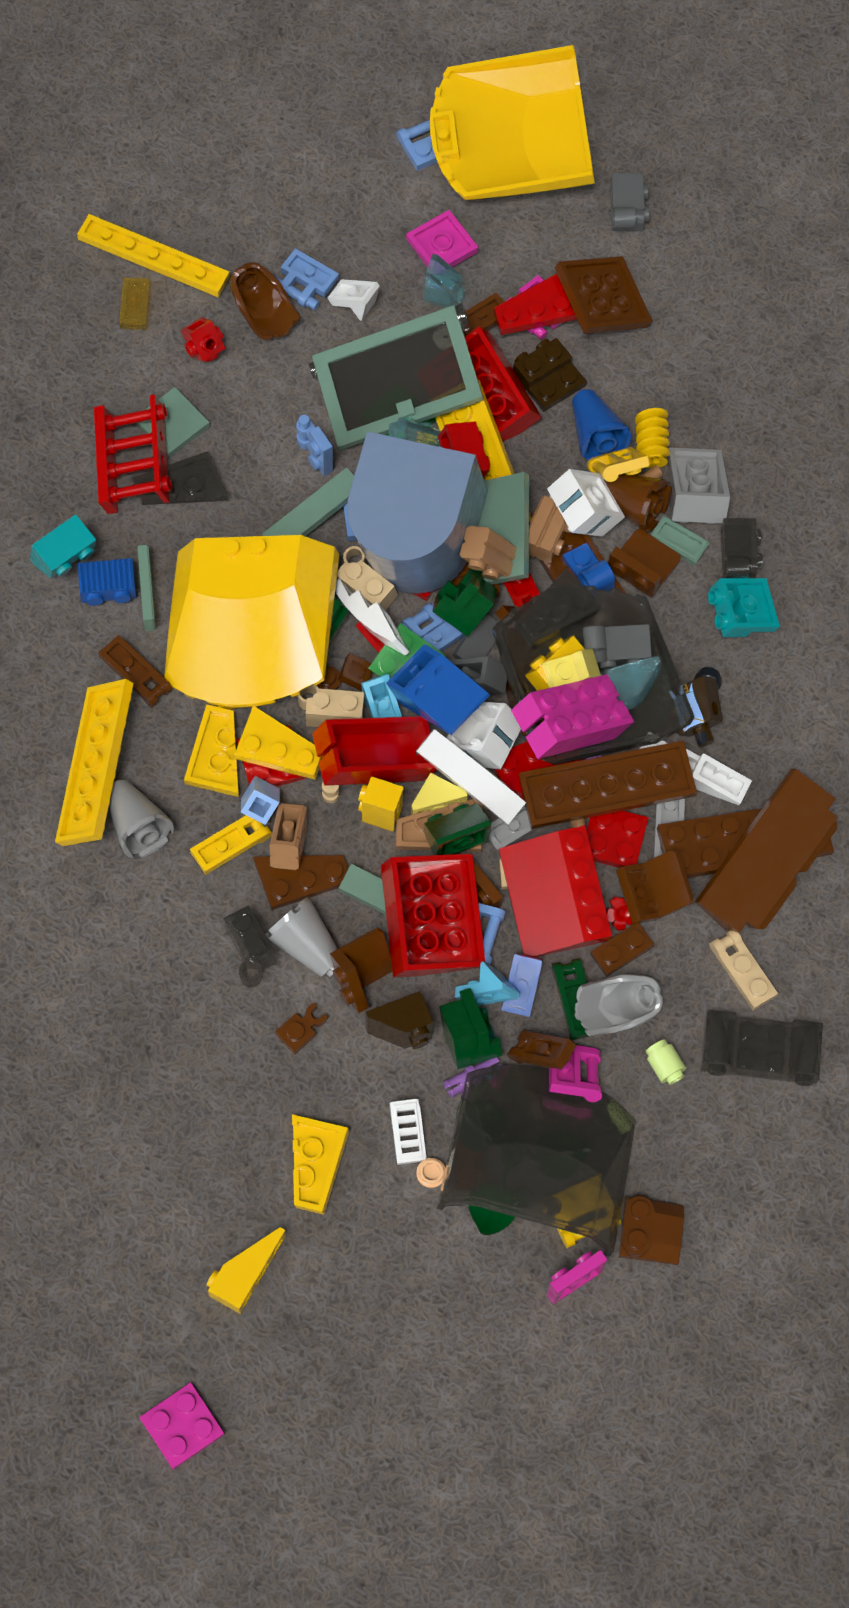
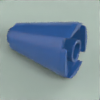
M584 389L574 396L572 407L579 449L583 458L585 457L588 461L592 457L629 447L632 439L629 428L594 390Z

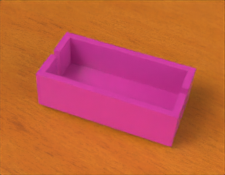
M608 674L531 692L511 710L522 732L528 731L542 717L545 719L526 736L537 759L613 740L634 723L623 701L617 700V697L620 695Z

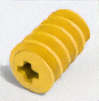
M649 408L639 412L635 417L636 450L648 456L650 465L644 468H652L655 465L660 468L668 465V460L666 459L670 455V450L667 448L670 445V440L667 439L669 430L666 429L669 427V421L667 420L668 411L662 408Z

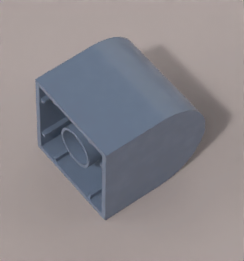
M367 431L348 497L347 516L351 530L373 570L394 585L396 590L406 593H426L443 587L448 580L452 581L465 567L467 561L460 556L462 543H465V531L469 526H478L488 491L476 455Z

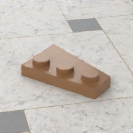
M473 798L462 803L448 804L447 807L437 810H427L397 819L396 849L431 851L423 832L424 823L427 822L429 817L442 813L443 816L454 812L453 810L459 805L466 803L469 805L477 803L481 809L482 805ZM481 845L464 852H481Z

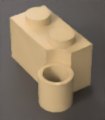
M349 547L343 555L345 563L337 571V580L340 578L353 593L359 590L371 605L378 602L386 610L398 596L395 586L367 565L368 561L360 547ZM355 555L362 556L359 562L349 563L351 557Z
M312 684L299 691L300 695H297L299 706L306 710V726L319 727L327 719L363 718L364 692L319 689L317 685ZM306 693L314 694L312 698H307V700L302 698Z

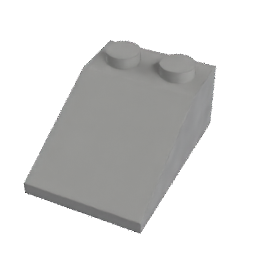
M668 447L670 450V455L668 456L669 486L672 488L669 506L672 521L681 523L702 522L707 524L726 523L730 493L722 450Z

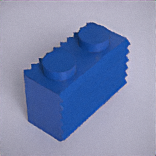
M132 558L78 563L79 591L82 603L95 606L102 604L103 601L114 600L117 603H126L131 598H137Z

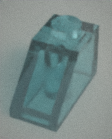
M432 254L425 273L424 303L444 309L453 305L456 306L457 302H462L465 288L461 287L462 276L439 255Z
M659 656L604 671L605 675L608 674L620 695L617 697V700L623 701L627 709L630 710L635 708L638 703L643 702L661 672L662 667Z

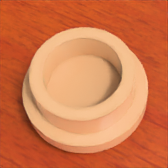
M427 1158L417 1167V1179L427 1188L438 1187L445 1180L446 1168L440 1160Z

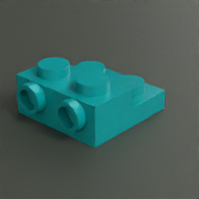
M720 578L710 588L708 602L710 605L715 606V627L721 630L723 637H747L751 632H775L780 627L767 578Z

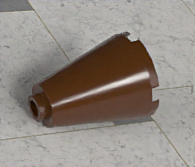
M626 473L619 474L618 478L613 482L604 480L624 516L642 530L647 532L653 531L660 522L655 519L659 513L665 514L668 508L672 488L667 484L670 482L652 477L626 475Z

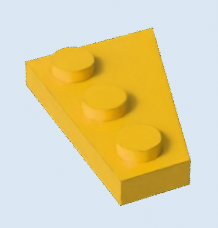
M206 704L184 777V784L239 797L237 759L235 757L234 711Z
M255 706L252 707L235 752L237 760L316 780L320 769L319 761L323 758L317 757L314 744Z
M292 1114L294 1205L298 1209L324 1215L349 1135V1129Z

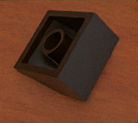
M418 991L366 1011L365 1029L368 1034L401 1048L412 1047L413 1049H418L429 1043L428 1040L432 1039L433 1020L421 992Z

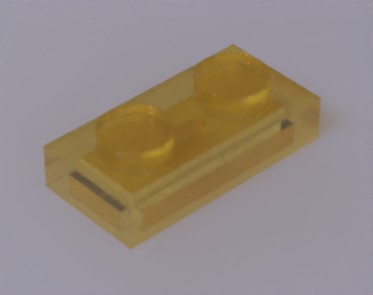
M123 277L119 320L120 329H147L150 279Z

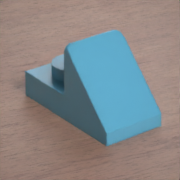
M384 674L361 683L362 692H364V704L369 708L371 718L402 717L397 699L386 684L390 680L389 674Z
M483 961L480 966L479 981H470L468 985L457 986L455 989V998L460 1000L459 991L471 988L478 1006L519 999V992L497 969Z

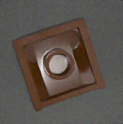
M643 1196L625 1197L619 1258L678 1265L682 1242L684 1206L652 1201Z

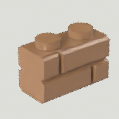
M544 495L529 524V555L550 563L554 554L557 556L561 554L565 543L562 540L564 532H570L554 500Z
M467 527L464 535L465 543H462L460 556L469 562L468 567L477 571H483L482 576L492 580H498V577L510 576L513 566L511 561L514 560L517 550L515 545L488 527Z
M283 803L278 805L269 845L271 867L290 870L299 869L307 832V807L304 805Z

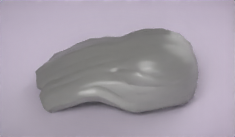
M622 974L581 985L577 991L575 1017L581 1021V1025L585 1028V1033L588 1036L615 1033L635 1028L654 1018L661 1010L663 1004L661 988L653 978L636 974Z

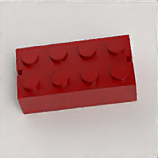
M421 716L325 720L312 733L317 757H323L319 761L324 786L369 784L371 777L390 783L425 781L430 773L433 774L437 770L420 754L416 756V750L430 734L428 721Z

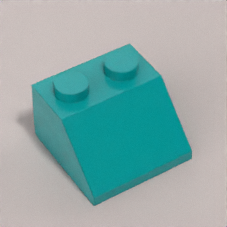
M75 514L31 545L30 561L49 578H53L57 574L61 577L72 568V563L79 558L83 561L94 553L93 548H95L96 539Z

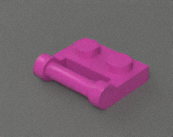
M576 1045L570 1060L562 1070L549 1068V1092L582 1096L589 1102L601 1100L602 1088L599 1086L598 1064L601 1062L600 1051L596 1048ZM580 1060L584 1061L587 1065V1082H581Z

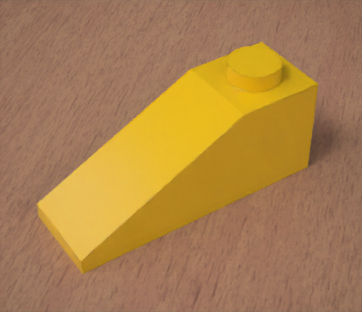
M279 1227L223 1264L220 1271L214 1270L206 1285L210 1287L208 1290L209 1297L241 1314L285 1239V1230Z

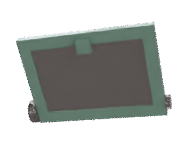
M462 303L312 355L313 362L309 363V368L313 378L318 377L339 450L363 443L367 431L386 435L484 400L463 331L471 329Z

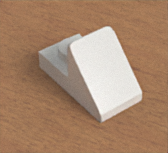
M341 279L327 299L332 306L350 307L358 319L362 321L376 302L379 284L371 281Z

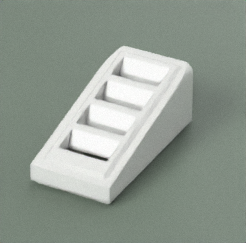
M419 1099L390 1102L389 1108L397 1165L422 1162L427 1158ZM414 1111V1115L397 1116V1113ZM415 1122L416 1127L399 1129V1124ZM417 1135V1139L400 1140L402 1136ZM419 1146V1151L402 1153V1148Z

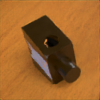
M701 676L658 697L673 727L680 736H695L698 747H704L714 742L710 728L723 721L715 678Z

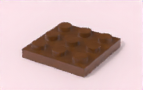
M623 256L560 261L554 267L584 334L647 328L653 322Z

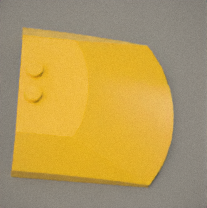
M574 45L447 67L443 73V80L440 86L436 88L434 94L435 100L430 111V136L434 154L443 175L463 199L471 200L510 196L595 183Z
M302 535L195 538L179 550L172 594L164 678L172 688L179 690L187 697L204 700L212 705L253 707L276 703L275 699L288 695L291 697L300 695L299 691L312 684L316 686L325 680L339 553L336 548Z

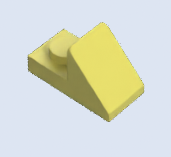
M593 649L581 650L574 654L542 663L549 688L601 676Z

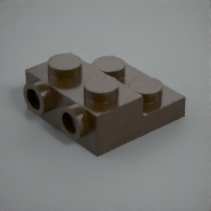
M557 338L549 341V339L542 340L536 346L534 352L530 354L523 352L514 361L513 370L543 412L587 385L586 379L571 362L572 356Z

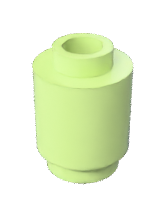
M665 1039L653 1044L646 1050L649 1056L647 1060L661 1083L668 1082L669 1085H672L684 1077L683 1071H685L686 1066L673 1045L668 1044Z

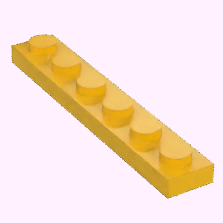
M88 214L77 233L78 240L218 298L230 278V272L91 214Z

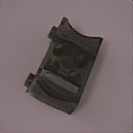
M707 1009L704 1019V1043L700 1071L708 1072V1074L714 1076L728 1074L795 1082L800 1086L816 1085L820 1079L823 1023L794 1020L793 1023L746 1018L738 1017L734 1012Z

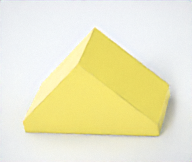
M430 773L411 805V815L427 810L433 811L444 808L448 804L465 802L467 801V793L462 788Z

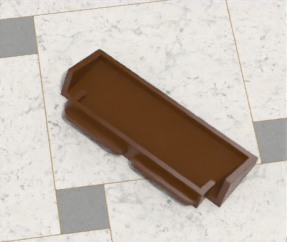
M791 768L695 900V903L725 930L740 933L745 925L754 929H765L796 887V875L809 869L837 830L836 820L838 817L828 810L836 798L800 771Z

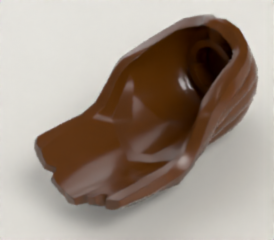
M255 262L243 264L233 272L230 282L233 297L255 334L264 340L287 336L290 328H293L295 323L300 321L301 317L294 308L280 281L264 266Z

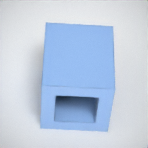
M254 776L241 798V813L266 825L279 804L280 788Z

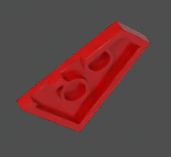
M557 274L494 307V316L500 335L577 320Z

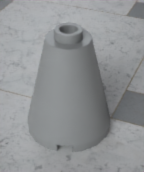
M116 780L113 782L108 808L122 851L130 858H133L132 854H139L141 857H145L158 851L168 842L166 836L169 831L173 834V822L129 781Z
M306 897L298 903L299 905L296 908L291 909L271 927L265 936L320 977L326 973L330 978L333 975L332 970L334 969L330 953L338 948L312 901Z

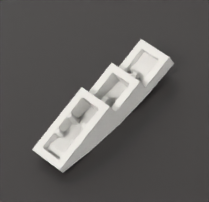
M340 578L336 580V594L359 622L385 645L403 655H407L409 650L393 620L379 603L375 602L371 605L359 590L353 593Z
M435 729L416 750L418 754L456 786L462 788L505 824L509 825L526 803Z
M648 732L639 749L668 743ZM686 749L696 789L740 805L752 780L704 753L698 756Z

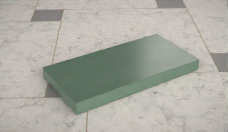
M526 472L485 480L488 492L478 527L490 528L515 545L517 550L514 560L511 561L513 566L510 576L498 577V580L488 579L483 576L482 578L491 585L529 578V475Z

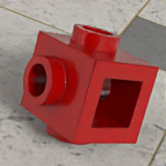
M201 317L180 330L186 341L184 347L191 358L194 357L200 361L209 362L219 356V352L225 349L222 342L224 336L221 330L216 325L214 326L212 320Z

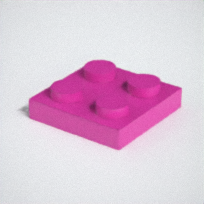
M450 210L406 234L407 242L434 277L478 253L477 244Z
M601 1250L594 1255L591 1251L587 1252L576 1261L577 1265L573 1269L568 1271L567 1268H563L551 1277L552 1281L549 1283L547 1296L553 1305L603 1272L607 1258Z
M191 1382L139 1417L173 1470L225 1435Z

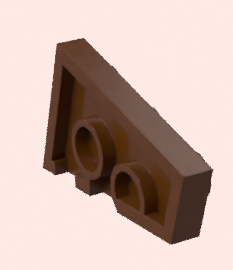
M343 855L301 856L299 869L296 870L271 867L270 856L253 857L271 910L302 901L306 897L311 898L338 889L348 871Z

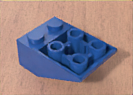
M425 644L386 683L401 705L450 735L490 696L488 692L446 657Z

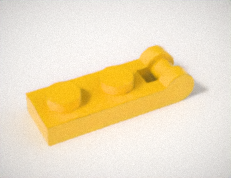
M245 815L192 847L190 853L204 874L207 875L256 844L268 840L272 836V832L268 826H264L263 823ZM252 827L254 833L248 835L245 829Z

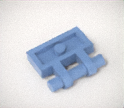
M296 248L281 266V273L286 275L284 280L275 276L288 296L297 300L300 306L304 308L309 307L314 311L320 304V301L313 298L314 294L317 293L325 298L339 280V273ZM295 282L305 286L304 291L294 287Z
M301 415L296 423V430L298 432L297 443L303 450H309L308 460L313 469H319L322 475L326 476L333 472V446L319 426L315 427L307 415Z
M427 603L421 608V612L412 618L408 616L402 620V624L442 652L465 635L432 612L434 603ZM427 620L432 622L422 630L419 628V625Z

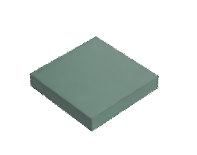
M176 387L159 399L161 404H165L168 418L165 420L166 453L168 458L210 427L209 421ZM151 420L136 423L145 434L152 433Z

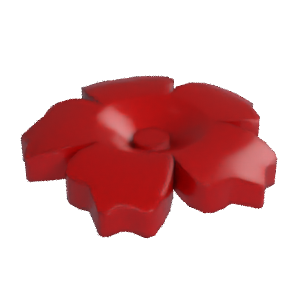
M613 896L609 900L612 908L609 907L606 910L608 921L612 922V926L617 931L624 930L626 924L632 925L627 904L623 898Z

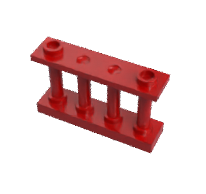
M155 394L150 395V409L114 416V414H110L104 405L94 407L98 503L107 514L118 513V502L122 498L156 492L164 503L169 502V492L172 491V483L168 476L165 420L168 418L165 404H161ZM151 420L152 433L118 440L114 438V430L118 426ZM148 444L153 446V457L116 463L115 454L119 450ZM154 468L155 481L118 488L116 478H119L120 474Z

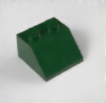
M468 803L456 807L452 813L444 816L442 813H439L427 819V822L424 823L423 832L433 855H456L489 842L491 823L477 803L473 805Z

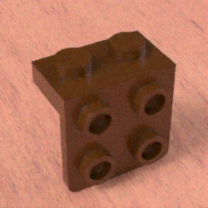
M637 529L621 549L617 546L610 554L608 565L615 575L652 598L679 564L681 556L644 530Z
M670 850L642 864L628 865L616 869L633 924L658 920L691 905L694 901L682 860L677 850Z
M379 928L330 953L334 966L332 971L341 987L340 995L347 1006L351 1004L358 1013L369 1008L362 988L392 972L391 955L384 933Z

